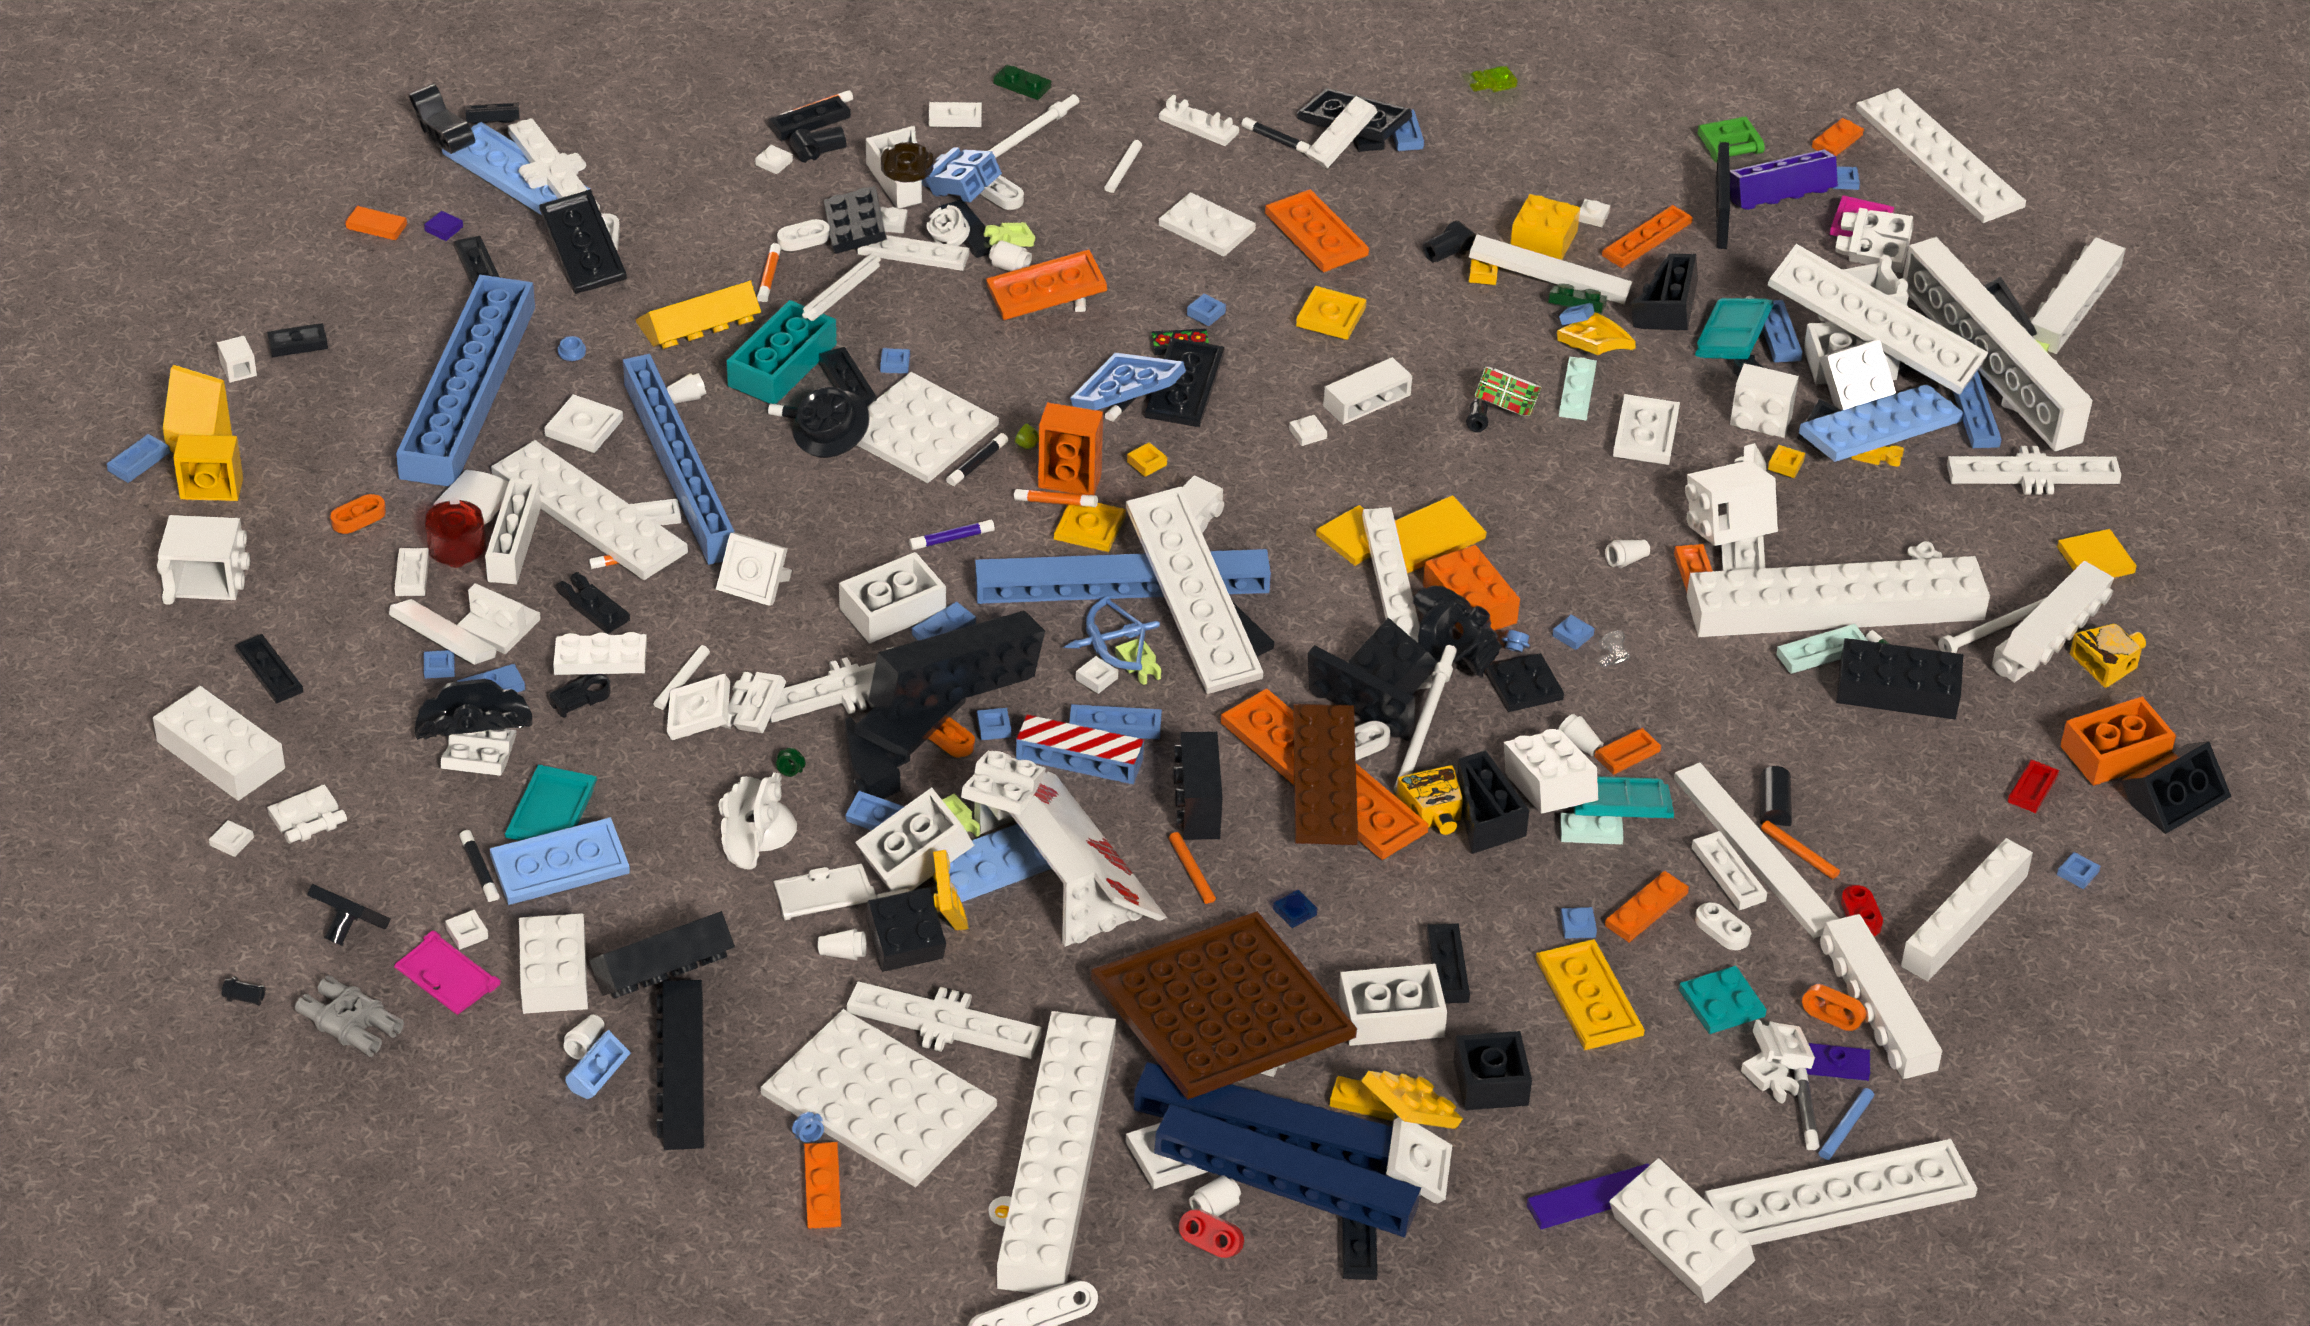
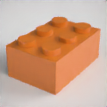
M1047 402L1039 423L1038 488L1073 494L1095 495L1102 475L1103 411Z
M1476 545L1425 561L1424 588L1427 589L1436 585L1443 586L1469 601L1471 607L1480 606L1490 614V627L1494 631L1517 623L1520 598ZM1458 622L1455 624V627L1463 635V626Z
M2141 696L2067 720L2060 747L2088 781L2095 786L2137 772L2171 753L2176 735L2145 698Z

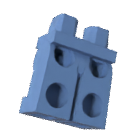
M953 147L948 153L941 154L936 158L933 171L922 180V184L924 187L930 188L932 194L937 197L954 194L960 195L963 202H971L985 189L984 187H988L1002 173L992 151L966 149L960 151L959 148Z

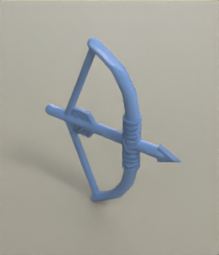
M1107 595L1093 605L1086 616V632L1089 638L1074 640L1063 648L1080 649L1079 647L1093 644L1096 653L1105 662L1116 668L1140 671L1142 670L1141 658L1145 631L1158 628L1160 622L1153 621L1142 624L1112 602ZM1108 604L1133 623L1124 625L1121 630L1100 634L1097 625H1095L1094 618L1097 611ZM1140 635L1136 662L1121 661L1111 656L1107 651L1104 641L1123 636L1132 638Z

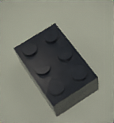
M1217 731L1181 732L1180 744L1174 745V762L1179 763V766H1173V783L1180 786V788H1175V807H1181V810H1176L1177 829H1183V840L1220 839L1223 796Z

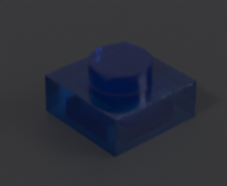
M1299 889L1273 903V910L1291 928L1317 916L1318 908Z

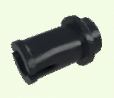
M1479 399L1473 400L1470 404V414L1466 419V424L1473 432H1482L1489 424L1487 417L1488 404L1484 400L1481 401V406H1478Z
M234 976L232 979H225L222 987V997L227 998L228 1002H232L234 999L260 1006L265 996L266 987L264 985L260 986L238 981V977Z

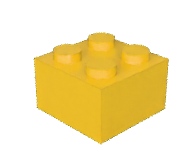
M1529 194L1512 224L1510 244L1562 260L1578 231L1580 207L1566 202L1551 200L1543 196Z
M179 434L173 459L180 499L238 501L243 482V472L237 436Z

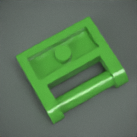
M1746 116L1703 124L1698 127V135L1710 151L1714 162H1717L1718 144L1720 142H1729V145L1749 141V143L1729 146V157L1752 152L1755 154L1764 153V141Z

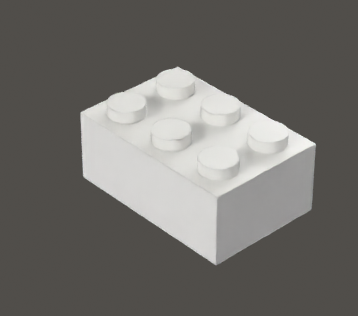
M1833 322L1808 323L1804 352L1815 384H1827L1819 357L1866 341ZM1884 352L1892 380H1897L1900 360Z
M914 552L840 582L839 606L844 615L870 644L921 623L945 609L946 586L921 557Z
M1549 729L1541 734L1519 736L1515 740L1504 742L1505 773L1541 814L1598 800L1597 767L1560 729Z
M932 787L856 841L857 846L868 863L890 891L907 888L909 891H912L932 877L935 872L933 852L946 850L951 863L974 846L963 825Z
M584 914L519 918L520 985L523 1013L588 1009Z
M1436 964L1340 972L1338 995L1340 1008L1357 1027L1356 1038L1348 1040L1349 1046L1445 1037L1447 1008Z

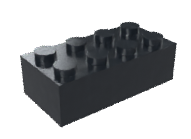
M1844 638L1839 666L1836 703L1956 720L1961 698L1964 654Z
M720 911L605 953L589 961L602 995L605 996L612 993L615 999L639 990L637 983L641 982L643 988L669 979L667 972L671 971L672 976L675 977L699 968L697 961H700L702 966L726 958L728 957L726 951L735 948L723 912Z

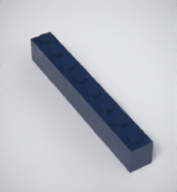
M1148 1062L1135 1088V1111L1163 1118L1169 1105L1172 1104L1211 1118L1220 1119L1223 1122L1244 1129H1250L1274 1139L1283 1140L1286 1143L1307 1150H1313L1337 1160L1346 1161L1349 1164L1364 1169H1375L1376 1172L1387 1176L1393 1127L1386 1124L1368 1121L1353 1115L1330 1111L1322 1107H1315L1232 1084L1187 1100L1160 1065Z
M1170 1104L1156 1131L1154 1154L1187 1165L1189 1164L1220 1176L1223 1175L1229 1179L1232 1178L1237 1182L1404 1238L1418 1210L1421 1187L1382 1175L1376 1171H1370L1349 1164L1343 1160L1319 1154L1313 1150H1307L1286 1143L1280 1139L1256 1133L1250 1129H1244L1223 1122L1220 1119L1193 1112L1187 1108Z

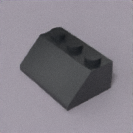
M2209 741L2185 744L2121 780L2131 806L2164 834L2232 797Z

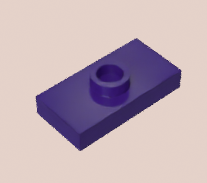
M1808 1043L1815 1059L1812 1068H1806L1807 1074L1869 1081L1870 1049Z

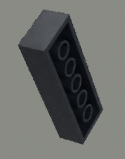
M1023 610L878 652L868 700L888 720H892L1028 680L1035 676L1045 630Z

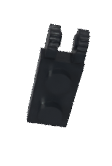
M576 572L570 576L572 584L580 590L577 593L565 581H560L556 584V590L569 601V605L606 634L611 633L630 621L629 612L593 584L590 585L587 578L581 575V573Z

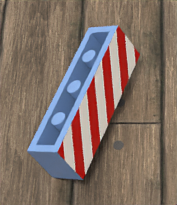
M1026 715L1016 739V759L1030 760L1036 764L1133 785L1143 762L1144 739L1032 715Z

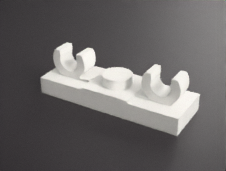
M1172 95L1166 101V107L1159 113V120L1223 146H1226L1239 133V127L1233 125L1232 118L1229 117L1222 121L1218 112L1213 116L1204 111L1190 108L1186 99L1181 103L1176 102V95Z

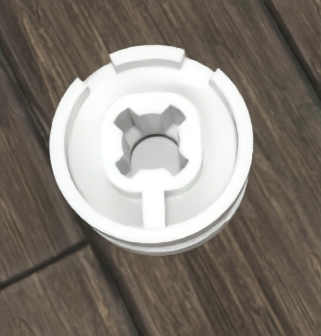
M947 205V208H938L929 216L931 220L927 223V230L936 243L942 244V242H947V245L959 246L968 237L970 226L957 207Z

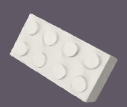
M201 686L153 717L157 742L237 801L285 769L282 744Z
M1659 1158L1609 1201L1615 1219L1705 1304L1755 1262L1751 1243Z

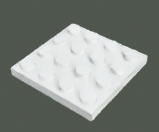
M910 372L881 395L877 401L867 407L870 415L869 426L866 434L857 446L929 483L999 425V418Z

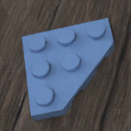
M1114 353L1070 398L1072 406L1099 410L1170 387L1185 373L1184 362Z

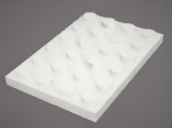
M844 1009L761 1086V1095L796 1116H800L805 1112L818 1113L823 1119L821 1123L824 1126V1133L914 1187L997 1107L996 1098Z

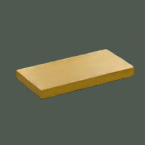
M1453 495L1395 520L1407 574L1424 567L1425 561L1464 549L1485 539L1487 534ZM1365 533L1360 536L1359 542L1370 552Z
M1595 939L1536 953V961L1584 1050L1644 1036L1645 1029Z

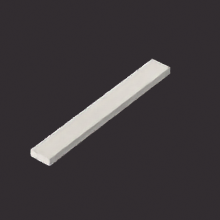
M1697 763L1675 772L1674 780L1723 834L1727 841L1813 939L1822 936L1825 922L1839 918L1701 763Z

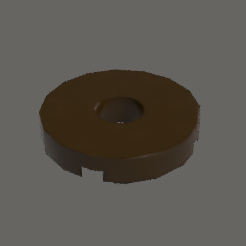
M912 142L898 143L890 150L889 147L885 149L881 155V171L893 181L903 183L917 182L928 177L934 169L933 154L931 151L930 153L927 152L926 147Z

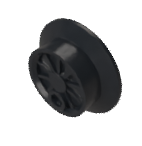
M835 387L817 389L808 394L798 407L793 425L794 439L798 446L810 455L820 458L841 455L855 447L866 434L870 422L869 410L865 402L854 393Z

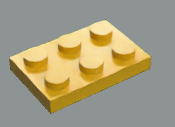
M1368 1071L1362 1079V1082L1404 1122L1455 1129L1463 1120L1454 1111L1456 1106L1447 1098L1439 1097L1433 1091V1084L1423 1077L1411 1078L1405 1074H1400L1399 1076L1387 1071L1382 1073Z

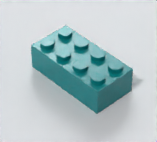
M789 300L727 360L728 386L769 404H777L819 362L820 353L831 351L837 345L836 319L825 314H821L814 321H810L808 318L804 319L802 314L804 313L803 308L805 306Z

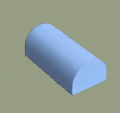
M607 1030L566 1076L567 1086L573 1093L586 1099L592 1098L631 1052Z

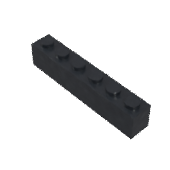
M702 980L663 981V994L657 995V1014H663V1019H657V1038H663V1043H657V1063H663V1068H657V1088H663V1093H657V1113H663V1118H657L656 1121L657 1138L664 1139V1150L704 1149Z

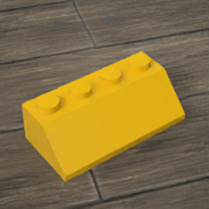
M748 281L650 311L635 320L653 347L661 345L663 349L678 345L677 340L687 337L688 342L704 337L703 331L712 329L715 334L729 329L728 324L737 321L739 326L755 321L753 316L761 313L752 283Z

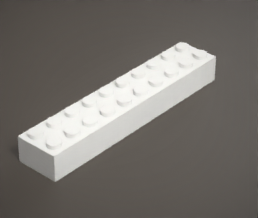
M1937 237L1909 245L1903 278L1908 283L1907 293L1909 297L1932 321L1988 352L1985 361L1978 371L2054 452L2083 443L2093 401L2090 396L2085 393L2074 379L2062 369L2057 361L2042 348L2010 312L1995 299L1994 295L1971 274L1964 264Z
M1976 556L1690 573L1687 600L1698 637L1839 629L1852 624H1856L1857 627L1985 620L1990 598Z
M1056 1011L1051 1012L997 1263V1289L1038 1294L1066 1284L1068 1281L1115 1046L1116 1019Z

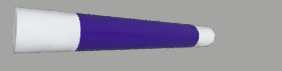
M987 520L909 539V545L912 550L991 532L995 530L992 520Z

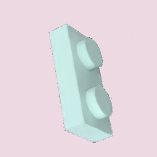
M1561 813V842L1623 844L1622 817L1575 815V813Z

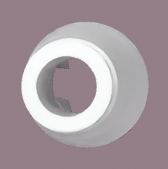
M689 373L666 388L674 404L701 399L702 395L706 394V389L699 373L694 375Z
M1614 540L1605 549V557L1608 564L1612 567L1618 566L1619 568H1623L1650 554V547L1646 540Z
M1571 714L1559 727L1580 750L1588 753L1591 757L1595 755L1596 750L1603 747V742L1600 741L1582 716L1577 717L1575 714Z
M857 929L819 936L818 951L820 955L857 960L858 957H865L866 935L864 932H858Z
M589 1015L569 1031L564 1038L566 1053L574 1059H582L599 1039L605 1026L604 1021L597 1015Z

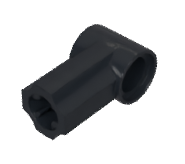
M841 126L816 132H810L808 129H799L791 135L790 144L799 159L805 163L807 160L812 159L814 161L818 159L821 153L845 148L846 138Z
M1456 220L1446 227L1443 234L1424 242L1423 252L1432 263L1443 260L1457 252L1465 255V252L1471 250L1477 234Z

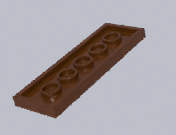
M1294 704L1295 844L1357 845L1358 821L1354 705Z

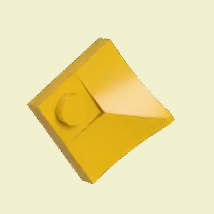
M1596 312L1586 321L1571 323L1557 330V341L1566 343L1572 348H1579L1596 355L1616 349L1634 350L1636 348V341L1624 329Z
M946 850L933 852L935 863L933 877L937 882L938 893H934L936 910L945 916L955 930L969 929L963 904L956 887L950 880L949 855Z

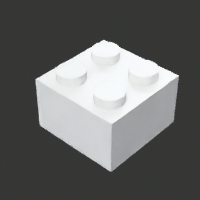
M1880 340L1864 342L1819 357L1833 405L1840 410L1896 393Z
M1744 363L1736 383L1730 425L1785 438L1793 414L1799 376Z

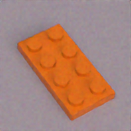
M1311 189L1265 206V214L1322 272L1364 258L1369 254V247Z
M1089 249L986 278L988 290L1003 320L1107 291V283Z

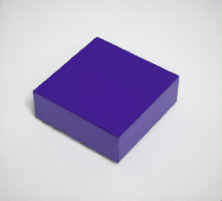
M440 211L424 224L425 232L447 241L463 228V220Z

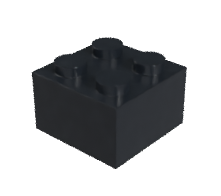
M1389 618L1348 660L1350 664L1410 695L1433 673L1435 665L1438 663L1426 649Z
M930 887L868 900L865 917L882 972L944 958L946 940Z
M1520 1031L1456 1036L1453 1062L1464 1111L1529 1106L1532 1077Z

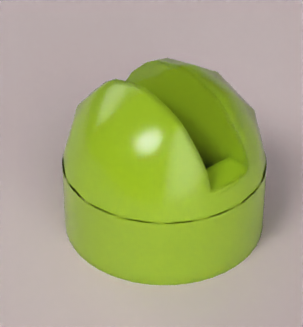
M1025 424L1020 429L1015 438V443L1026 449L1033 448L1039 442L1038 432L1028 424Z

